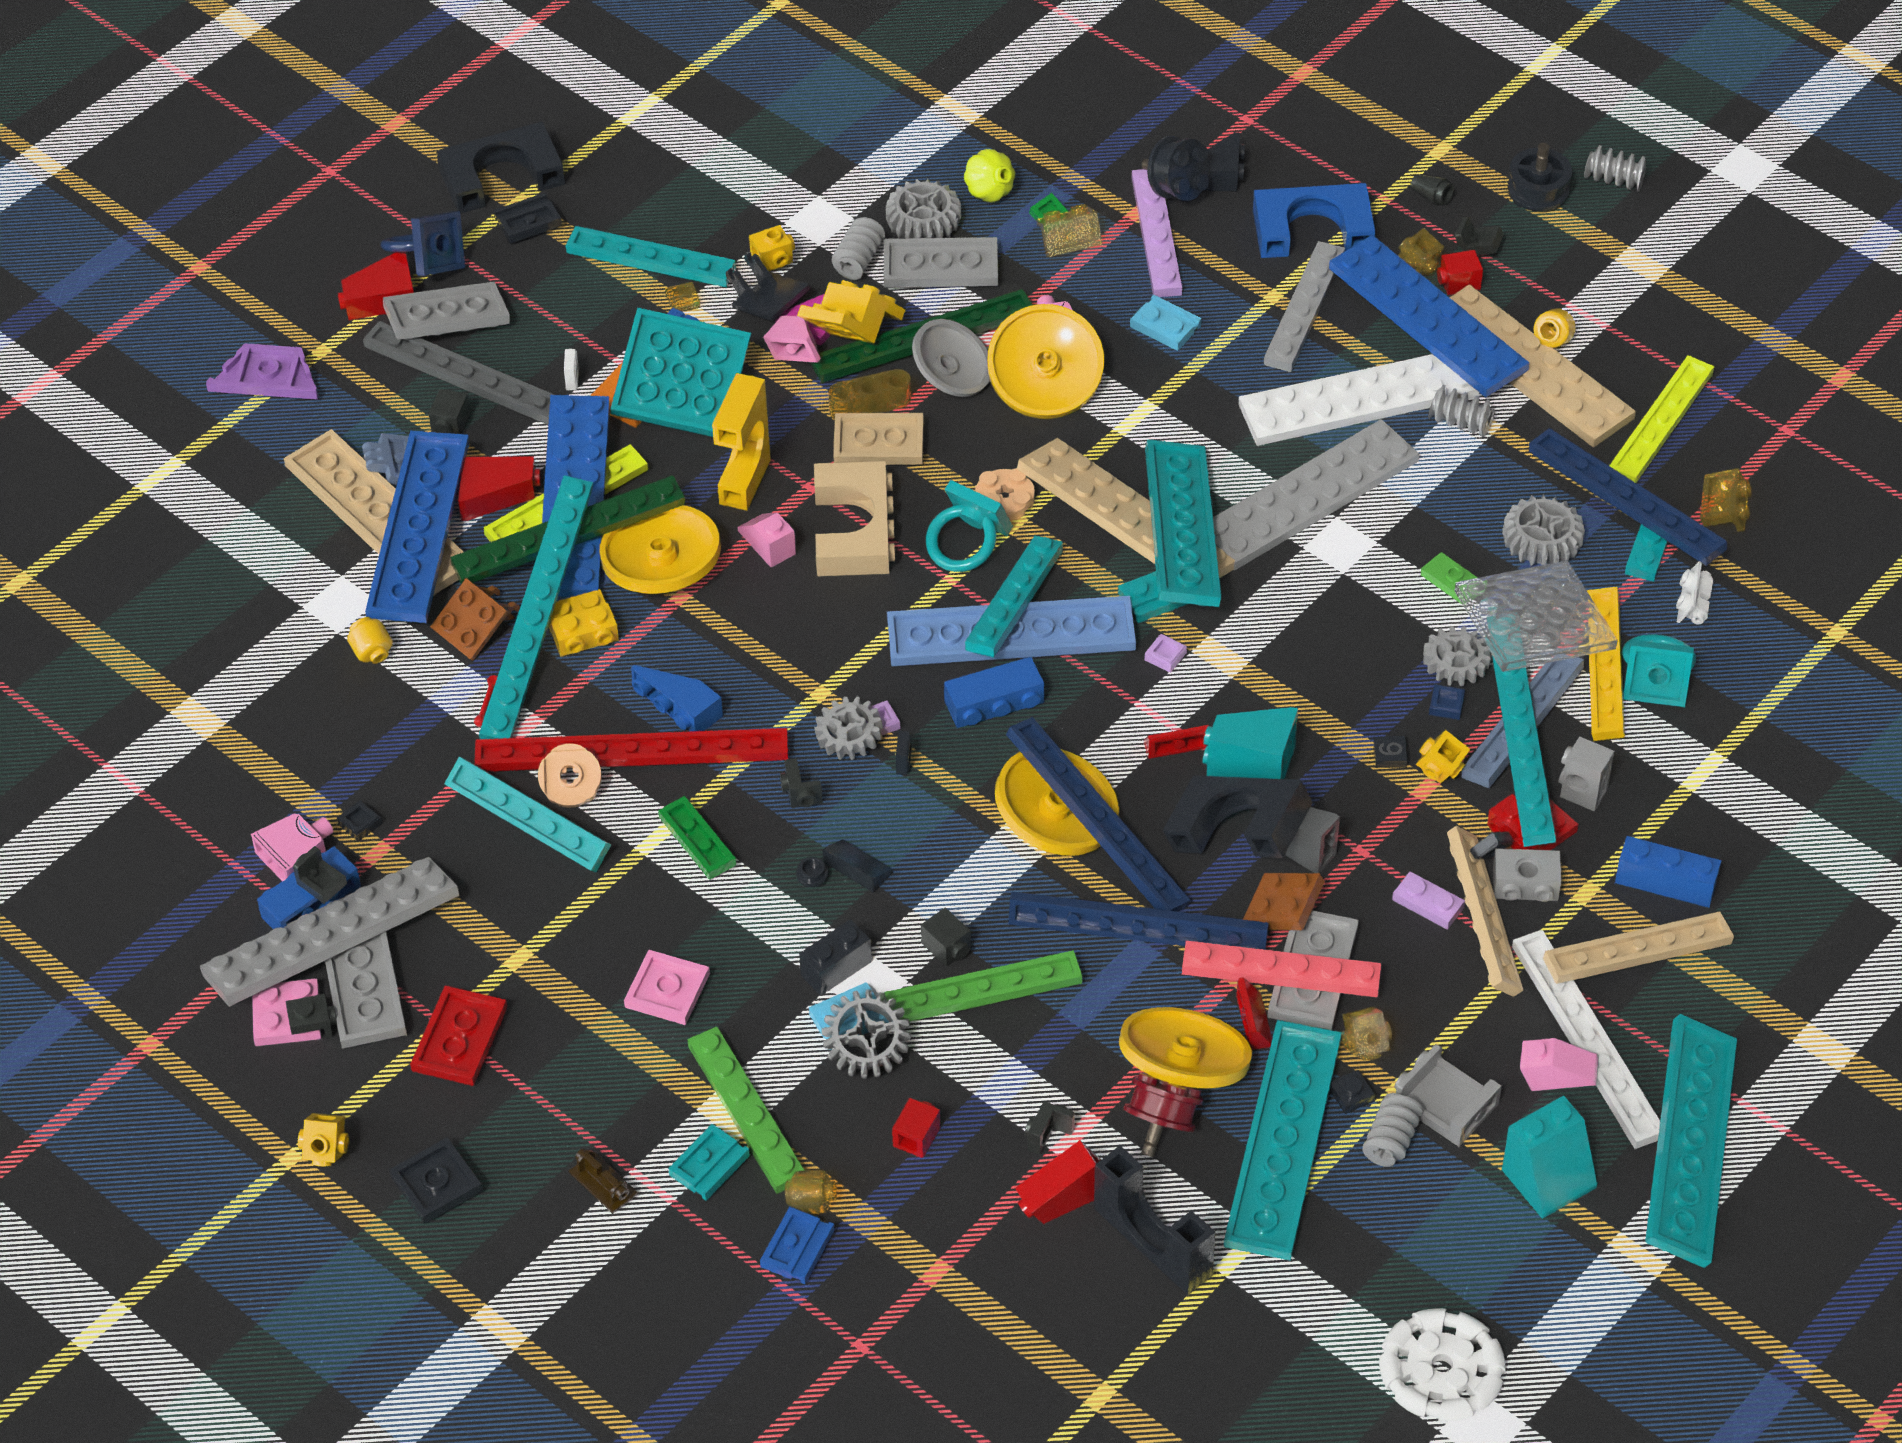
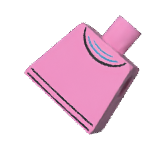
M292 814L252 833L251 836L255 853L284 881L294 872L293 865L299 856L307 853L314 846L319 848L321 853L326 852L323 839L333 833V828L324 817L309 825L299 814Z

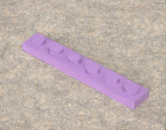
M1132 170V184L1153 295L1158 297L1182 295V284L1166 200L1156 195L1150 187L1147 170Z

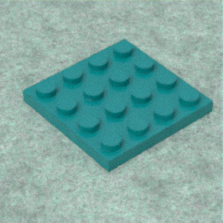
M637 307L610 414L713 437L712 423L736 373H742L751 333Z

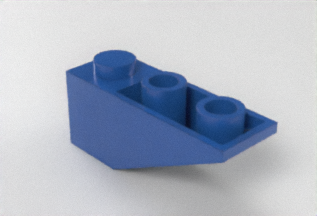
M637 665L631 667L632 687L635 692L653 702L659 712L666 713L673 718L680 729L689 732L705 731L723 717L721 697L702 681Z

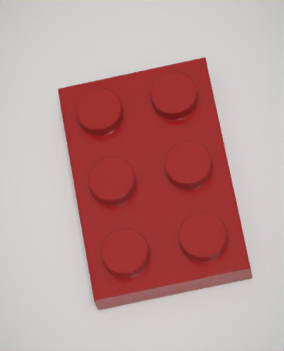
M444 986L410 1063L411 1070L474 1086L507 1010V1001L501 998Z

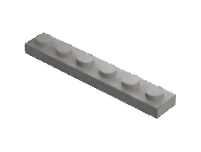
M1318 241L1264 356V365L1292 372L1336 276L1329 269V262L1345 252L1344 247Z

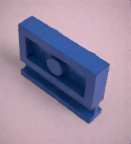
M789 1207L760 1259V1267L792 1279V1277L799 1279L802 1284H806L834 1233V1223H824L818 1217Z

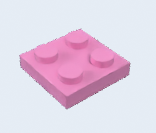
M648 950L624 999L625 1008L686 1025L710 975L709 967Z
M317 978L280 982L252 995L253 1039L255 1046L321 1039V1029L291 1035L285 1002L319 995Z

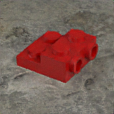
M1511 794L1489 809L1487 825L1492 832H1509L1514 840L1513 844L1510 845L1512 849L1552 850L1578 830V823L1549 799L1556 842L1524 847L1515 795Z

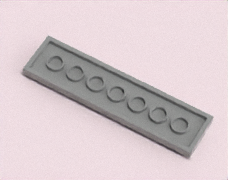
M1380 419L1214 516L1213 524L1216 546L1235 560L1234 570L1419 462V453Z
M430 857L417 860L402 870L388 874L383 879L361 887L339 900L331 901L314 912L300 916L297 920L288 923L284 928H275L253 941L243 943L240 947L226 954L214 957L211 961L200 965L203 977L230 1007L460 896L457 885Z

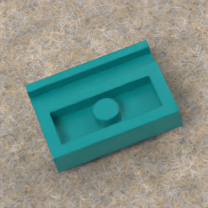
M1156 571L1118 586L1119 596H1130L1132 614L1136 617L1137 623L1188 604L1158 600Z
M711 1124L668 1168L669 1176L692 1192L702 1195V1199L707 1201L750 1156L749 1148L746 1146L742 1147L736 1139Z

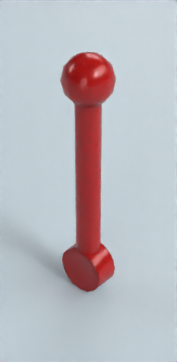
M492 675L487 679L488 690L479 715L474 718V724L477 727L482 726L498 676Z

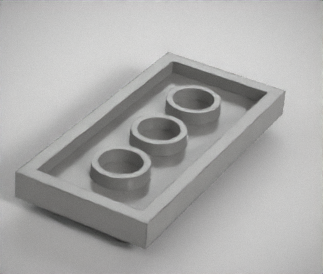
M997 237L884 239V288L998 286Z
M495 281L383 297V307L397 340L510 324V314Z
M1312 910L1303 930H1289L1284 952L1350 960L1359 920ZM1274 985L1267 1018L1332 1030L1341 993Z
M386 931L325 960L342 1049L407 1035Z

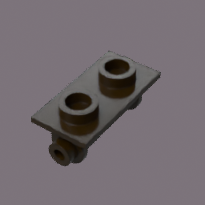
M583 1148L577 1152L575 1156L577 1165L570 1169L569 1173L612 1214L638 1195V1192L595 1151Z

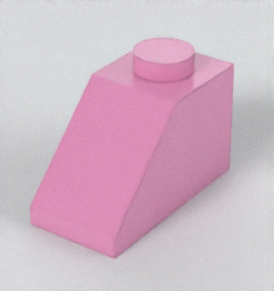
M781 316L763 337L775 360L818 362L821 359L808 323L799 316Z
M778 512L761 514L738 527V532L770 567L796 555L794 530Z
M1556 1038L1523 1041L1520 1070L1531 1091L1596 1085L1597 1054Z

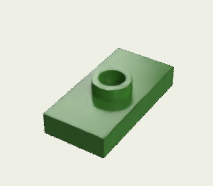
M1442 552L1421 568L1420 575L1465 607H1468L1486 592L1487 584Z

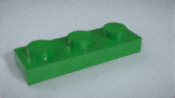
M685 796L658 810L659 819L709 880L736 866L734 855Z

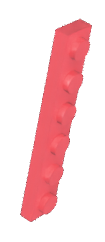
M1186 941L1182 965V975L1233 981L1244 977L1250 983L1378 997L1381 963L1194 941Z

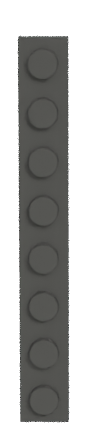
M381 321L363 339L364 347L537 421L549 424L550 395H554L419 337L397 340L392 326Z

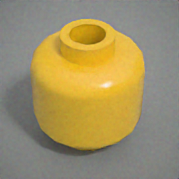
M1560 308L1551 309L1540 314L1534 324L1535 337L1540 340L1542 345L1552 348L1568 343L1573 338L1576 330L1572 315Z
M364 617L350 626L347 641L359 661L365 663L372 661L373 664H377L388 657V651L393 645V640L382 621Z

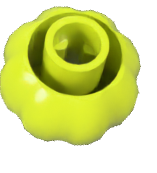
M984 149L978 152L977 155H973L968 160L964 173V181L968 186L970 194L977 199L991 203L1008 195L1013 188V181L1015 179V170L1011 165L1009 157L993 149Z

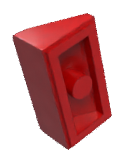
M1209 725L1147 736L1144 739V746L1148 759L1205 749L1207 745L1204 744V736Z
M1244 977L1237 980L1236 998L1246 1039L1251 1050L1271 1047L1272 1036L1262 995Z

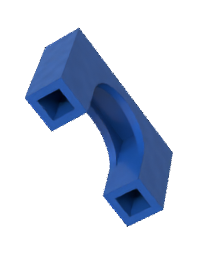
M1366 183L1254 190L1253 214L1261 258L1289 256V224L1294 219L1305 215H1321L1333 220L1341 229L1345 251L1371 235L1375 237V227Z

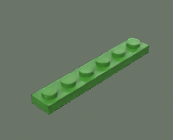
M1073 950L884 992L886 1003L891 998L896 1000L893 1010L901 1007L905 1010V1014L900 1019H908L911 1022L1082 984V974Z
M718 1027L687 1039L690 1051L776 1194L806 1181L805 1170Z

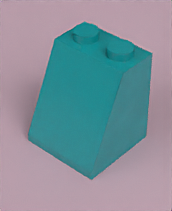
M1289 707L1217 715L1213 727L1208 726L1204 736V744L1207 746L1203 756V764L1207 765V776L1285 779L1295 750L1298 708Z
M1564 1095L1511 1124L1508 1128L1502 1171L1542 1219L1597 1188L1585 1120Z

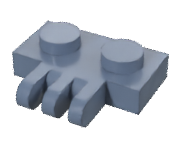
M381 433L378 443H364L362 449L367 470L385 473L386 480L390 484L397 485L409 436Z

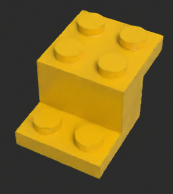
M842 280L841 284L829 282L822 304L814 303L813 307L801 305L797 316L830 335L875 343L883 317L902 321L905 309L895 304L896 299L879 294L880 290L873 286L863 285V288H858L856 284Z

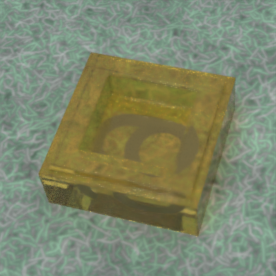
M693 282L665 288V294L671 309L675 308L686 312L701 308Z

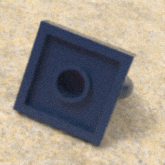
M460 211L411 218L413 234L386 238L381 242V248L387 252L414 251L416 273L418 276L465 268Z

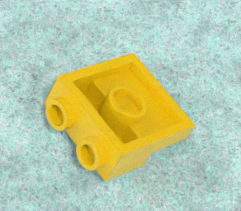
M600 589L556 601L549 622V629L560 657L619 640L616 621Z

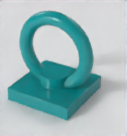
M950 480L944 490L953 506L943 510L932 520L926 534V547L931 559L941 568L952 572H966L979 567L992 554L996 543V531L1008 536L1013 525L1001 503ZM960 517L972 527L983 529L985 535L980 550L972 557L964 560H953L946 557L938 546L940 530L948 521Z
M1656 634L1641 635L1628 640L1622 648V656L1627 663L1623 699L1685 707L1690 672L1696 663L1694 647H1690L1676 638Z

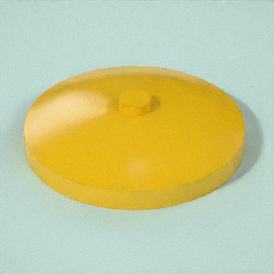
M1037 304L1014 312L999 325L989 345L987 368L994 390L1009 407L1029 417L1052 419L1077 411L1091 399L1102 378L1104 352L1096 331L1081 315L1059 305Z
M685 505L603 535L600 543V558L606 575L622 588L648 594L672 592L696 583L713 569L721 551L719 532L713 520L705 513Z
M1062 750L1118 815L1117 797L1106 777L1082 757ZM1021 752L1012 756L1005 763L995 784V800L1002 818L1015 834L1038 849L1058 855H1082L1101 847Z
M1156 1007L1138 1011L1124 1021L1119 1037V1046L1123 1055L1135 1067L1152 1077L1185 1087L1219 1088L1234 1084L1247 1074L1252 1057V1050L1248 1041L1235 1028L1210 1015L1182 1008Z

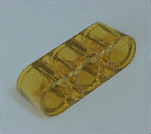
M894 369L833 384L828 390L830 416L835 419V413H882L907 406L911 401V378L909 373L901 369Z

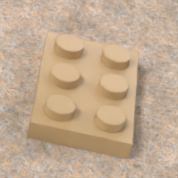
M835 413L834 463L886 461V465L922 464L923 413Z

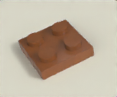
M1264 873L1243 920L1267 922L1268 930H1303L1324 885L1321 874Z

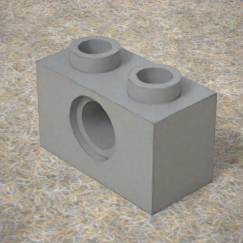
M1579 736L1574 746H1568L1562 757L1561 763L1565 766L1558 780V783L1562 784L1560 797L1595 811L1608 790L1614 750Z
M1495 849L1493 891L1496 899L1509 901L1517 899L1538 900L1541 902L1558 901L1561 887L1560 851Z

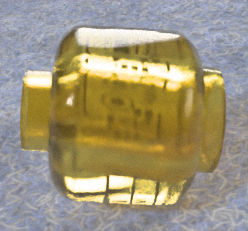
M824 1170L796 1171L792 1178L786 1181L785 1197L787 1205L808 1214L825 1213L828 1211L831 1201H836V1182L830 1181L827 1172Z

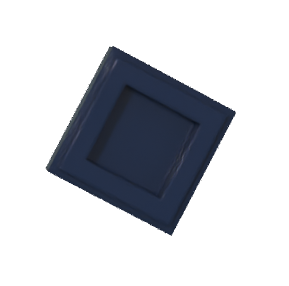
M1434 684L1429 715L1460 720L1465 689Z

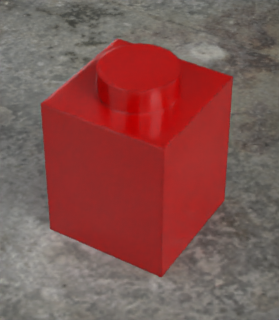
M1475 250L1442 255L1441 267L1437 268V279L1440 285H1444L1447 295L1456 294L1468 285H1471L1476 290H1481L1483 268Z
M909 1098L892 1128L893 1147L924 1158L941 1128L940 1109L935 1108L929 1102H920Z

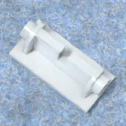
M1698 562L1691 570L1687 569L1681 577L1680 586H1682V592L1676 604V608L1679 609L1677 623H1680L1687 617L1694 624H1702L1708 617L1710 602L1707 600L1711 597L1713 578L1708 571H1701V562Z

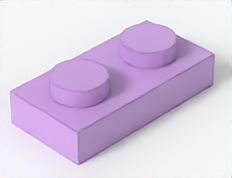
M1409 872L1396 888L1392 898L1398 904L1447 930L1462 912L1465 905V900L1412 872Z

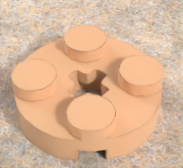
M1017 468L1012 470L986 471L979 476V482L976 485L975 491L1001 503L1010 521L1023 517L1025 511L1034 505V485ZM1000 493H1009V497L1003 498Z
M559 745L552 749L551 753L545 759L543 758L539 765L538 781L542 791L550 802L561 807L573 808L584 805L595 798L601 785L602 772L599 762L591 752L581 745ZM567 768H573L574 773H579V777L574 779L571 784H568L565 779H561V775L567 773Z

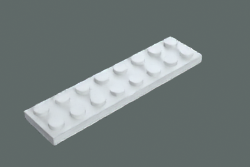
M1431 354L1239 396L1238 405L1256 445L1259 446L1430 408L1435 394L1443 384L1446 385L1447 395L1456 388L1457 398L1459 399L1465 392H1468V399L1475 398L1476 395L1479 396V392L1436 356Z

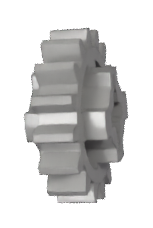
M1450 626L1449 632H1445L1440 628L1438 629V635L1431 634L1429 642L1424 645L1423 664L1428 665L1427 672L1429 674L1437 673V681L1446 678L1447 685L1451 686L1453 681H1458L1460 686H1464V681L1467 679L1471 683H1475L1476 676H1485V669H1489L1491 649L1486 646L1485 638L1477 639L1478 632L1476 630L1469 634L1466 633L1465 626L1460 631H1456L1454 626Z
M843 697V703L841 704L833 700L831 701L833 708L823 707V717H816L817 727H814L820 748H825L829 756L836 752L840 760L845 754H849L850 759L853 760L857 752L865 756V748L875 749V740L882 739L881 729H883V724L878 709H872L870 701L862 705L860 697H856L853 702H849L847 697Z

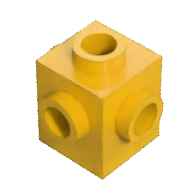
M781 225L749 235L751 255L757 254L768 271L793 263L792 251L795 250V243L792 236L786 234Z
M1445 730L1435 740L1429 737L1419 750L1422 756L1416 765L1422 769L1428 778L1436 780L1441 784L1449 776L1454 779L1465 766L1462 760L1470 749Z
M312 1113L304 1120V1129L300 1130L298 1136V1148L302 1149V1160H312V1164L315 1166H331L332 1162L335 1163L343 1156V1153L347 1152L349 1135L344 1133L345 1116Z

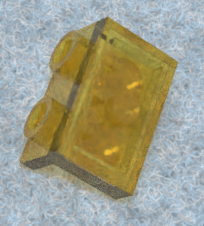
M1085 204L1072 206L1070 208L1071 211L1064 213L1050 211L1044 213L1043 218L1036 219L1037 225L1042 230L1046 256L1052 257L1102 245L1097 211L1087 207Z
M1739 468L1704 475L1700 520L1704 527L1733 521L1738 532L1745 531L1746 519H1749L1747 500L1751 496V485L1748 479L1743 478Z

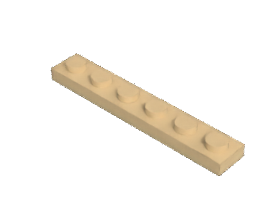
M1455 826L1447 832L1451 845L1450 852L1455 859L1458 869L1457 876L1463 885L1466 895L1465 903L1470 909L1473 919L1472 926L1480 942V953L1486 962L1489 973L1488 980L1494 989L1514 997L1523 991V987L1484 859H1475L1470 852V849L1479 843L1477 836Z
M1716 912L1547 950L1544 953L1543 960L1555 983L1558 984L1730 945L1734 935L1721 912Z

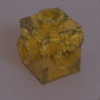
M1423 228L1414 236L1407 237L1400 244L1398 256L1421 275L1426 274L1428 276L1439 265L1437 259L1444 246Z
M1375 1007L1342 1014L1345 1031H1342V1041L1346 1050H1349L1350 1053L1361 1058V1060L1377 1059L1381 1057V1052L1390 1050L1388 1040L1392 1039V1032L1388 1021H1384L1382 1011Z

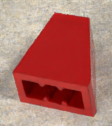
M395 252L341 280L343 292L338 293L340 309L347 310L348 320L386 314L383 307V297L414 293L406 252Z
M534 456L465 457L458 499L461 521H468L534 499L536 486H541V469H536Z
M1081 1140L1077 1141L1015 1187L1022 1198L1018 1201L1020 1208L1028 1218L1035 1216L1040 1222L1045 1224L1094 1201L1095 1164L1101 1159Z

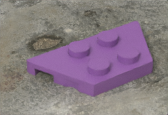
M245 343L233 358L228 359L222 365L223 371L215 379L210 377L206 382L208 392L318 399L317 388L314 385L301 347Z

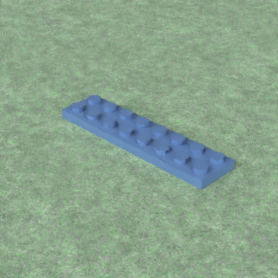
M1130 596L1030 602L995 657L965 651L967 637L989 605L887 612L891 666L1136 650Z

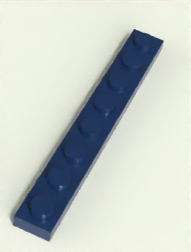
M1547 429L1529 443V452L1704 565L1707 566L1727 550V541L1552 429Z
M1031 717L1011 726L1006 736L1155 909L1177 912L1186 908L1190 902L1187 895L1037 721Z
M1013 891L1010 896L1009 925L1185 946L1186 941L1266 950L1267 922Z

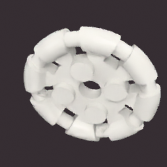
M1433 1308L1415 1312L1412 1314L1411 1319L1407 1321L1400 1320L1393 1326L1382 1344L1384 1353L1379 1357V1368L1386 1389L1392 1390L1395 1394V1401L1407 1411L1422 1418H1425V1415L1439 1418L1438 1421H1458L1472 1417L1473 1412L1479 1408L1484 1410L1497 1397L1503 1385L1501 1375L1505 1373L1504 1353L1498 1340L1492 1339L1488 1334L1489 1328L1476 1318L1463 1312L1457 1315L1446 1312L1444 1308ZM1443 1326L1456 1328V1334L1442 1333ZM1419 1330L1421 1335L1416 1340L1412 1334ZM1478 1342L1482 1349L1474 1352L1473 1345ZM1397 1355L1407 1356V1362L1401 1361ZM1445 1361L1451 1366V1369L1447 1372H1440L1433 1367V1363ZM1479 1371L1487 1373V1375L1478 1377L1476 1373ZM1412 1380L1415 1386L1406 1387L1404 1383ZM1466 1390L1470 1398L1465 1399L1460 1397L1459 1394ZM1428 1398L1441 1400L1442 1403L1429 1402Z

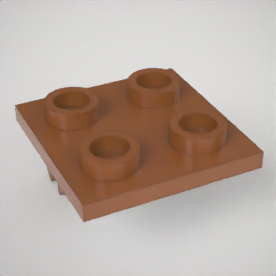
M466 578L430 627L470 660L474 661L502 621L514 619L511 612L513 610L519 612L520 606L514 601L508 604L496 602L491 596L493 594L500 595V590L494 585L488 588L479 587Z

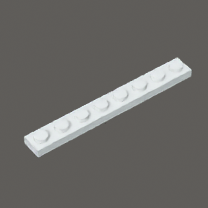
M1539 930L1514 939L1512 944L1513 950L1571 1045L1597 1054L1596 1086L1634 1149L1658 1141L1659 1118L1574 980L1556 984L1550 974L1543 956L1545 951L1554 948L1544 931Z

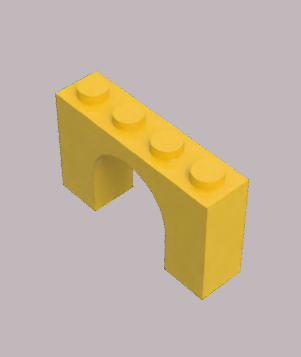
M736 373L712 423L714 444L732 448L731 456L718 483L719 504L747 511L771 460L765 379Z

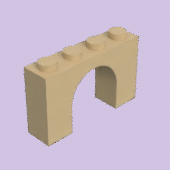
M886 461L814 464L816 505H855L867 510L873 517L869 524L858 531L815 534L817 576L889 574V562L895 561L894 543L888 544V538H894V520H888L887 514H893V496H887V491H893L892 473H886Z

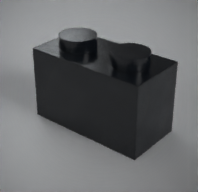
M851 919L799 953L801 976L822 996L872 962L871 939Z

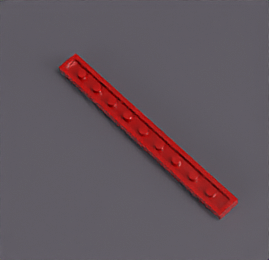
M787 728L476 739L475 765L485 771L539 769L543 758L545 759L552 749L563 744H577L586 748L598 760L600 767L777 761L788 759Z

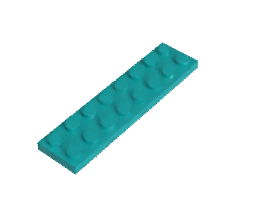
M1147 439L1145 454L1158 600L1219 607L1221 590L1205 446Z
M1679 1014L1673 1019L1645 1243L1705 1268L1712 1262L1737 1039Z
M1277 1020L1223 1247L1291 1261L1342 1032Z

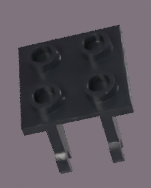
M748 252L744 258L758 281L755 287L751 289L738 270L733 272L732 268L726 271V277L732 283L738 295V298L731 303L732 307L770 321L779 318L783 312L811 289L807 283L769 272L757 254L752 256L751 252Z

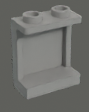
M1435 1044L1429 1052L1423 1051L1419 1055L1413 1069L1409 1073L1403 1072L1399 1076L1394 1088L1396 1093L1408 1096L1421 1104L1423 1108V1114L1419 1117L1421 1122L1460 1147L1498 1106L1502 1086L1492 1079L1484 1086L1445 1061L1441 1057L1442 1047Z

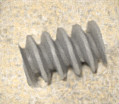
M1599 145L1595 152L1591 151L1588 156L1584 178L1588 179L1593 173L1594 180L1599 182L1604 175L1606 184H1610L1615 178V184L1618 187H1621L1626 180L1627 189L1631 190L1637 183V191L1639 192L1645 176L1646 160L1642 156L1639 162L1635 163V156L1632 153L1627 160H1624L1623 151H1620L1615 158L1613 157L1612 148H1609L1607 153L1603 155L1602 146Z
M867 217L857 218L852 222L832 255V264L840 275L850 280L861 278L863 271L866 270L872 256L875 255L881 241L885 238L883 227L877 221Z
M1443 384L1433 398L1428 419L1435 415V420L1440 423L1446 418L1448 426H1453L1457 422L1458 429L1463 430L1468 425L1470 433L1473 434L1479 429V435L1485 437L1493 422L1495 410L1490 409L1489 399L1480 406L1479 396L1477 395L1472 402H1468V392H1465L1460 399L1457 398L1456 388L1447 395L1446 385Z
M1389 1093L1381 1101L1380 1109L1376 1113V1119L1372 1123L1371 1130L1368 1132L1367 1140L1363 1144V1152L1370 1161L1383 1167H1391L1397 1160L1405 1158V1149L1410 1146V1138L1415 1133L1414 1128L1418 1126L1419 1117L1423 1114L1421 1104L1399 1093Z

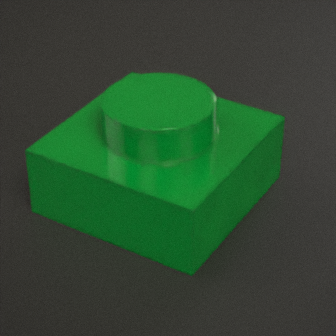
M1052 193L1030 207L1029 214L1047 233L1069 218L1070 213Z

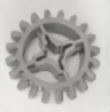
M916 179L913 184L906 181L904 187L897 186L896 191L890 193L886 204V221H888L891 232L896 233L898 239L950 237L952 231H957V226L961 219V203L959 198H957L956 191L950 190L949 185L942 186L939 180L931 183L929 179L925 182H920Z
M1544 494L1541 499H1536L1531 495L1528 501L1521 499L1518 505H1512L1509 513L1504 518L1502 530L1505 547L1510 548L1512 556L1518 555L1520 562L1528 560L1531 567L1535 563H1539L1543 569L1546 564H1551L1556 568L1559 561L1567 564L1569 558H1575L1578 550L1583 545L1585 533L1582 516L1577 515L1576 507L1568 508L1567 501L1559 503L1556 496L1549 500L1545 498Z
M869 989L865 992L866 998H860L859 992L853 991L854 1001L851 1002L846 996H842L841 1003L843 1008L833 1004L831 1011L835 1016L826 1015L824 1018V1022L831 1027L822 1028V1035L829 1037L823 1041L824 1049H832L828 1054L829 1060L841 1057L837 1062V1068L841 1070L847 1064L850 1065L848 1069L849 1076H853L856 1069H861L862 1079L867 1078V1070L873 1069V1074L876 1078L880 1077L879 1067L881 1066L887 1072H891L892 1065L890 1060L900 1064L902 1057L898 1052L907 1053L909 1046L902 1041L911 1039V1033L904 1031V1029L910 1026L909 1020L900 1019L905 1014V1010L902 1007L893 1010L896 1005L894 998L889 999L886 1004L883 1003L885 997L883 992H879L877 998L872 999V991ZM866 1011H874L883 1015L889 1023L872 1021ZM856 1013L857 1024L854 1028L846 1030L847 1034L839 1035L844 1021ZM862 1021H864L865 1028L871 1033V1047H869L868 1041L865 1040L864 1035L861 1033L863 1029ZM894 1032V1037L889 1047L877 1055L876 1043L886 1038V1034ZM844 1045L861 1047L868 1058L851 1054L844 1048Z

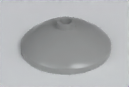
M936 319L925 323L915 334L912 344L914 360L922 375L934 387L950 395L968 397L979 393L990 380L987 368L988 351L982 341L970 329L951 320Z

